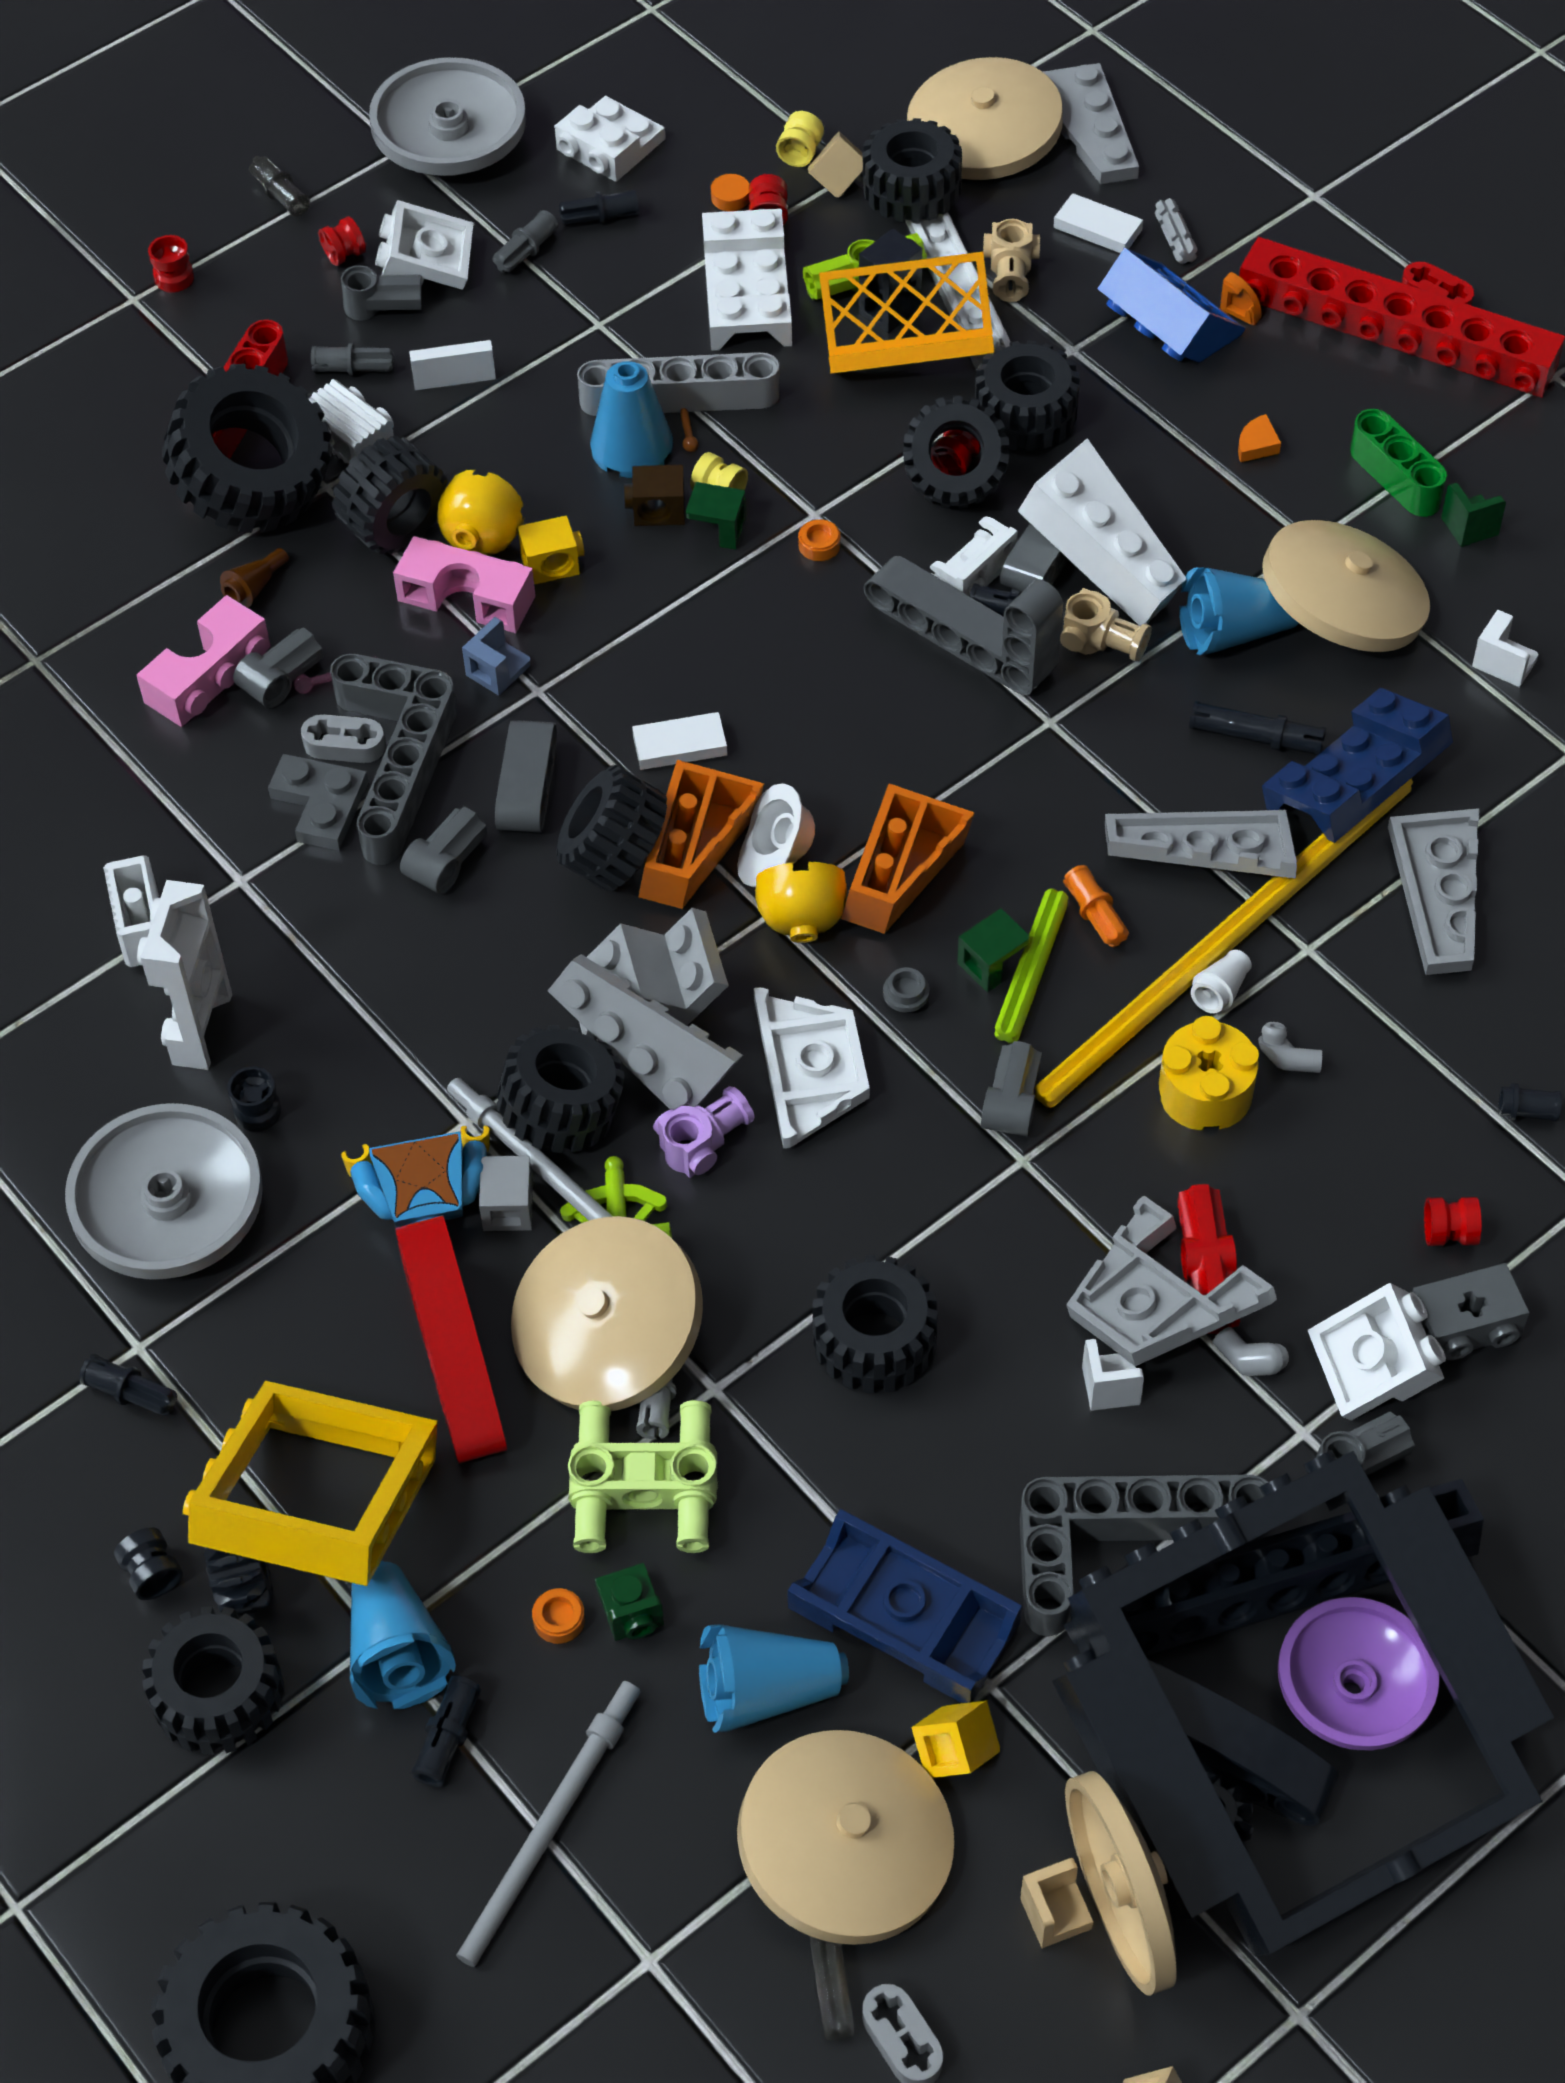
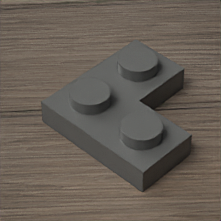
M283 754L268 786L270 799L306 806L295 829L297 842L340 851L369 781L367 771Z

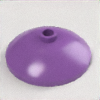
M1344 1597L1325 1601L1310 1608L1290 1627L1279 1653V1684L1284 1699L1292 1713L1313 1734L1343 1748L1377 1750L1394 1746L1406 1740L1425 1723L1438 1695L1439 1672L1411 1620L1398 1610L1375 1600ZM1348 1682L1355 1683L1360 1687L1361 1692L1356 1694L1350 1693L1345 1689L1344 1684Z

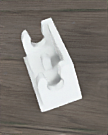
M991 517L982 518L979 524L991 531L993 536L989 532L979 529L974 534V538L946 564L941 561H935L930 566V569L935 572L932 575L970 596L974 583L988 586L1001 573L1006 558L1017 543L1016 529L1008 528Z

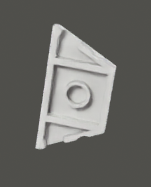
M754 988V1002L783 1149L790 1148L870 1097V1087L853 1010L834 1005L822 1006L814 1000L797 996L794 1002L769 996V989Z

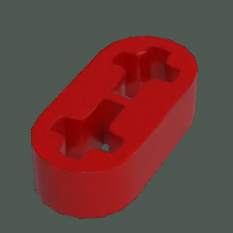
M1427 262L1410 263L1403 271L1401 283L1472 306L1474 289L1465 280Z

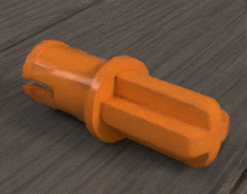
M1078 865L1069 870L1064 876L1063 883L1080 906L1079 914L1084 920H1090L1104 943L1112 948L1119 946L1121 942L1128 938L1129 931L1112 907V896L1110 893L1102 890L1088 866Z

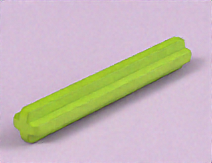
M1050 888L1044 893L1029 933V944L1023 949L995 1025L994 1035L1000 1041H1006L1011 1044L1019 1040L1068 906V895L1064 891Z

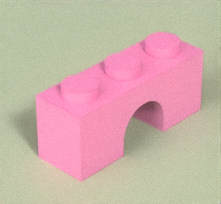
M413 536L393 572L399 602L437 612L443 600L449 595L456 592L473 593L476 623L486 625L496 617L503 621L504 630L513 633L518 631L535 598L533 570L531 567Z
M228 595L223 597L197 621L205 653L196 657H182L166 648L137 674L143 702L180 727H183L194 716L201 714L207 704L221 691L233 685L235 668L246 655L253 652L264 655L271 647L265 619Z

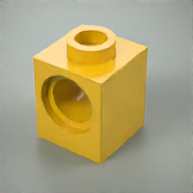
M567 515L517 526L520 555L523 565L531 567L533 570L534 585L580 575L578 557L585 556L584 545L580 531L572 532Z

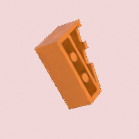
M677 760L666 794L667 810L664 824L652 851L647 857L638 897L683 909L750 824L755 804L762 795L764 783Z
M889 783L850 887L841 919L885 934L965 843L975 812Z

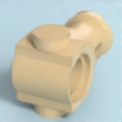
M1006 219L999 223L992 222V233H984V258H991V270L997 275L993 282V292L1002 301L1016 302L1028 294L1029 282L1025 275L1031 270V259H1039L1040 235L1032 234L1033 223H1025L1018 219ZM1009 280H1013V289L1011 291L1009 290Z
M1082 588L1080 593L1072 595L1067 601L1064 628L1061 633L1060 642L1065 648L1085 655L1099 650L1104 651L1108 646L1129 654L1131 660L1139 661L1147 648L1152 626L1147 624L1139 626L1120 619L1119 612L1111 608L1106 596L1099 592Z

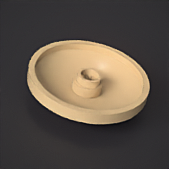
M987 57L956 63L930 77L913 96L908 108L907 121L913 120V118H921V121L928 122L931 120L937 122L939 127L946 126L949 128L951 135L957 136L959 145L962 147V179L987 180L1015 174L1042 159L1052 149L1060 136L1063 125V109L1060 93L1054 82L1045 73L1034 66L1018 60Z
M1322 520L1295 522L1285 526L1276 533L1265 552L1262 564L1263 575L1272 596L1298 623L1331 642L1362 651H1393L1410 644L1418 636L1428 619L1430 599L1419 574L1398 552L1381 540L1359 529Z
M614 1216L593 1219L570 1228L553 1239L536 1256L525 1272L516 1292L511 1316V1333L514 1350L521 1367L540 1390L557 1402L570 1408L579 1410V1406L584 1402L600 1401L603 1406L609 1407L611 1411H616L640 1403L662 1389L677 1374L694 1347L703 1312L702 1289L697 1271L681 1246L664 1231L648 1222L630 1217Z
M845 1730L821 1731L799 1737L775 1751L756 1772L746 1791L738 1817L737 1838L739 1854L745 1873L757 1895L776 1916L788 1925L804 1934L827 1942L853 1945L868 1944L888 1939L907 1930L919 1921L936 1901L947 1881L952 1866L954 1829L947 1803L935 1781L905 1751L890 1742L865 1733Z
M1089 1771L1067 1780L1065 1787L1069 1826L1088 1890L1114 1950L1134 1984L1145 1995L1151 1996L1172 1988L1176 1982V1953L1172 1920L1163 1887L1164 1884L1168 1883L1163 1862L1156 1851L1150 1852L1130 1813L1107 1782L1097 1772Z

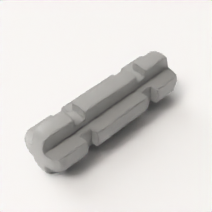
M1171 198L1165 201L1159 200L1156 203L1155 215L1158 222L1162 224L1161 228L1170 248L1174 250L1172 252L1176 261L1180 264L1192 263L1197 258L1196 252L1198 249L1194 240L1190 238V231L1182 214L1179 212L1177 203Z

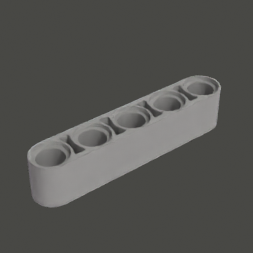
M761 352L593 360L582 364L577 373L580 406L585 413L591 416H596L607 371L613 365L624 361L636 362L646 369L664 413H678L682 408H686L688 412L763 409L776 404L780 397L779 362L773 355Z

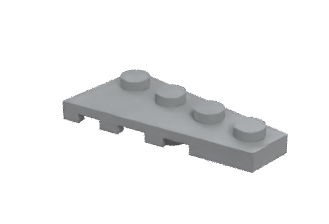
M1096 63L1043 71L1054 82L1061 96L1063 109L1061 134L1066 140H1072L1077 147V155L1100 184L1137 179L1139 165L1101 64Z
M1479 808L1390 817L1388 831L1425 975L1472 970L1475 946L1476 859L1478 855L1477 827L1479 823Z
M1286 810L1105 814V835L1109 856L1296 879L1297 861Z
M582 954L569 963L548 989V992L590 1033L597 1036L601 1043L608 1044L612 1048L611 1053L614 1056H618L621 1063L670 1110H675L680 1106H700L743 1056L730 1046L723 1049L707 1039L709 1033L692 1024L688 1027L667 1014L669 1008L652 999L648 1002L632 992L630 984Z

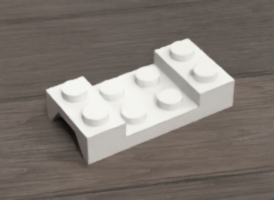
M782 209L702 213L711 351L720 350L735 333L768 331L784 347L792 346V321L785 263Z
M166 880L161 898H155L152 903L150 913L151 928L148 937H142L139 942L137 961L144 968L148 985L163 987L165 995L170 996L172 1018H166L163 1023L161 1041L163 1046H167L172 1065L209 1070L211 1061L204 1039L206 1027L212 1009L230 1002L232 990L204 885Z

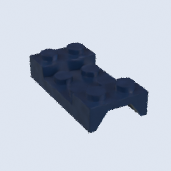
M1379 688L1351 711L1354 726L1305 766L1291 761L1262 785L1267 810H1282L1289 805L1310 814L1326 838L1335 843L1453 743L1448 714L1386 689Z
M842 1509L835 1516L824 1548L805 1577L793 1582L787 1591L788 1608L831 1632L836 1627L845 1630L924 1674V1683L961 1703L974 1701L1021 1622L1022 1605Z

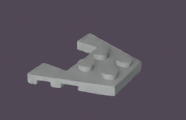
M1142 1196L1133 1207L1135 1215L1128 1225H1121L1112 1237L1114 1245L1103 1261L1097 1259L1066 1306L1073 1320L1131 1364L1137 1366L1275 1302L1277 1298L1274 1286L1244 1265L1207 1295H1202L1146 1254L1177 1228L1173 1215L1146 1196Z

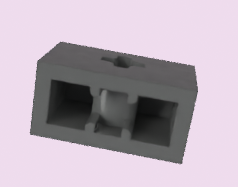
M1506 1263L1414 1287L1412 1290L1421 1299L1427 1311L1428 1317L1421 1321L1427 1336L1432 1335L1439 1342L1447 1360L1463 1358L1475 1349L1490 1345L1500 1348L1512 1344L1522 1336L1529 1316L1528 1308Z

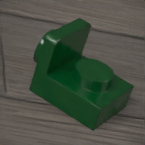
M644 1563L595 1578L596 1589L615 1641L626 1637L631 1640L640 1639L653 1633L656 1627L664 1625L662 1604L659 1596L655 1595Z

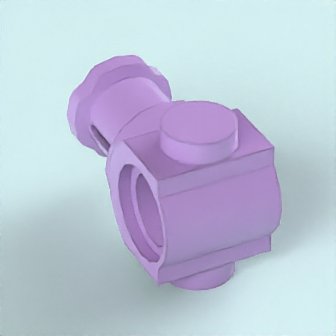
M728 1086L722 1092L723 1096L705 1109L699 1105L695 1107L680 1106L675 1110L671 1109L664 1112L657 1118L653 1129L659 1135L660 1147L665 1152V1160L669 1167L675 1171L685 1173L689 1178L695 1174H704L715 1164L717 1154L714 1151L724 1145L723 1136L741 1123L748 1125L754 1121L755 1117L752 1108L745 1096L736 1087ZM684 1140L693 1141V1142H691V1143H689V1144H680V1143H678V1142L684 1141Z

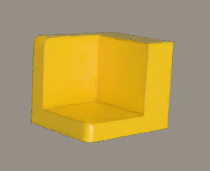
M987 1700L942 1706L911 1727L922 1767L932 1778L971 1774L1000 1752Z

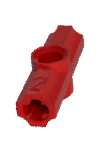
M1209 1184L1192 1185L1189 1189L1178 1193L1177 1208L1179 1209V1221L1183 1235L1181 1240V1264L1185 1282H1190L1191 1287L1202 1295H1207L1237 1270V1260L1233 1236L1227 1235L1220 1189H1214ZM1240 1319L1233 1321L1225 1326H1222L1212 1332H1209L1208 1334H1218L1221 1330L1225 1329L1226 1327H1237L1240 1324Z

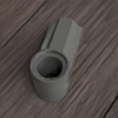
M360 265L352 266L342 273L341 286L344 312L354 320H369L379 310H422L421 275H376L373 269Z
M304 627L300 630L296 629L264 655L257 652L246 655L236 666L233 680L237 686L263 706L274 708L285 700L290 692L292 682L324 658L323 649L316 641L314 635Z
M466 807L462 809L455 808L427 840L418 838L409 845L400 863L401 873L437 894L442 895L446 893L458 878L461 863L487 836L486 825L478 818L474 811Z
M1014 1041L1010 1045H1002L993 1087H988L981 1117V1128L1029 1136L1036 1100L1034 1091L1042 1053L1035 1050L1031 1044Z
M1390 1411L1350 1432L1336 1431L1328 1434L1323 1439L1316 1457L1332 1450L1336 1459L1354 1451L1368 1476L1412 1454L1415 1444L1411 1437L1410 1428L1401 1415L1396 1416Z

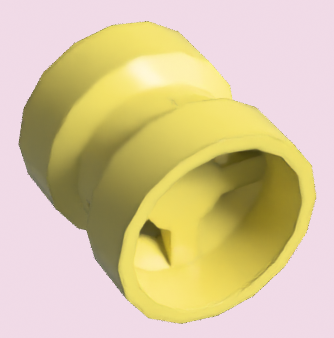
M806 111L792 113L784 126V132H782L776 144V152L779 158L786 164L794 167H804L810 164L816 152V146H818L824 134V126L821 120L814 114Z
M707 452L699 458L693 469L690 487L693 490L695 483L700 482L745 490L748 472L747 469L734 463L727 466L722 457Z

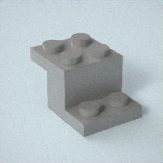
M691 908L665 935L620 923L587 956L588 959L630 984L632 992L648 1002L654 999L669 1008L667 1014L686 1026L729 986L707 913L695 908ZM579 1022L582 1034L586 1035L589 1031Z

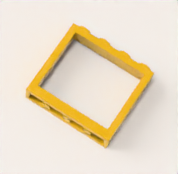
M265 1381L255 1398H248L242 1410L241 1420L236 1428L228 1429L223 1440L222 1450L217 1458H211L208 1461L204 1470L203 1480L197 1490H190L186 1496L183 1514L188 1515V1543L368 1586L435 1462L437 1420ZM270 1428L395 1457L355 1531L226 1501Z

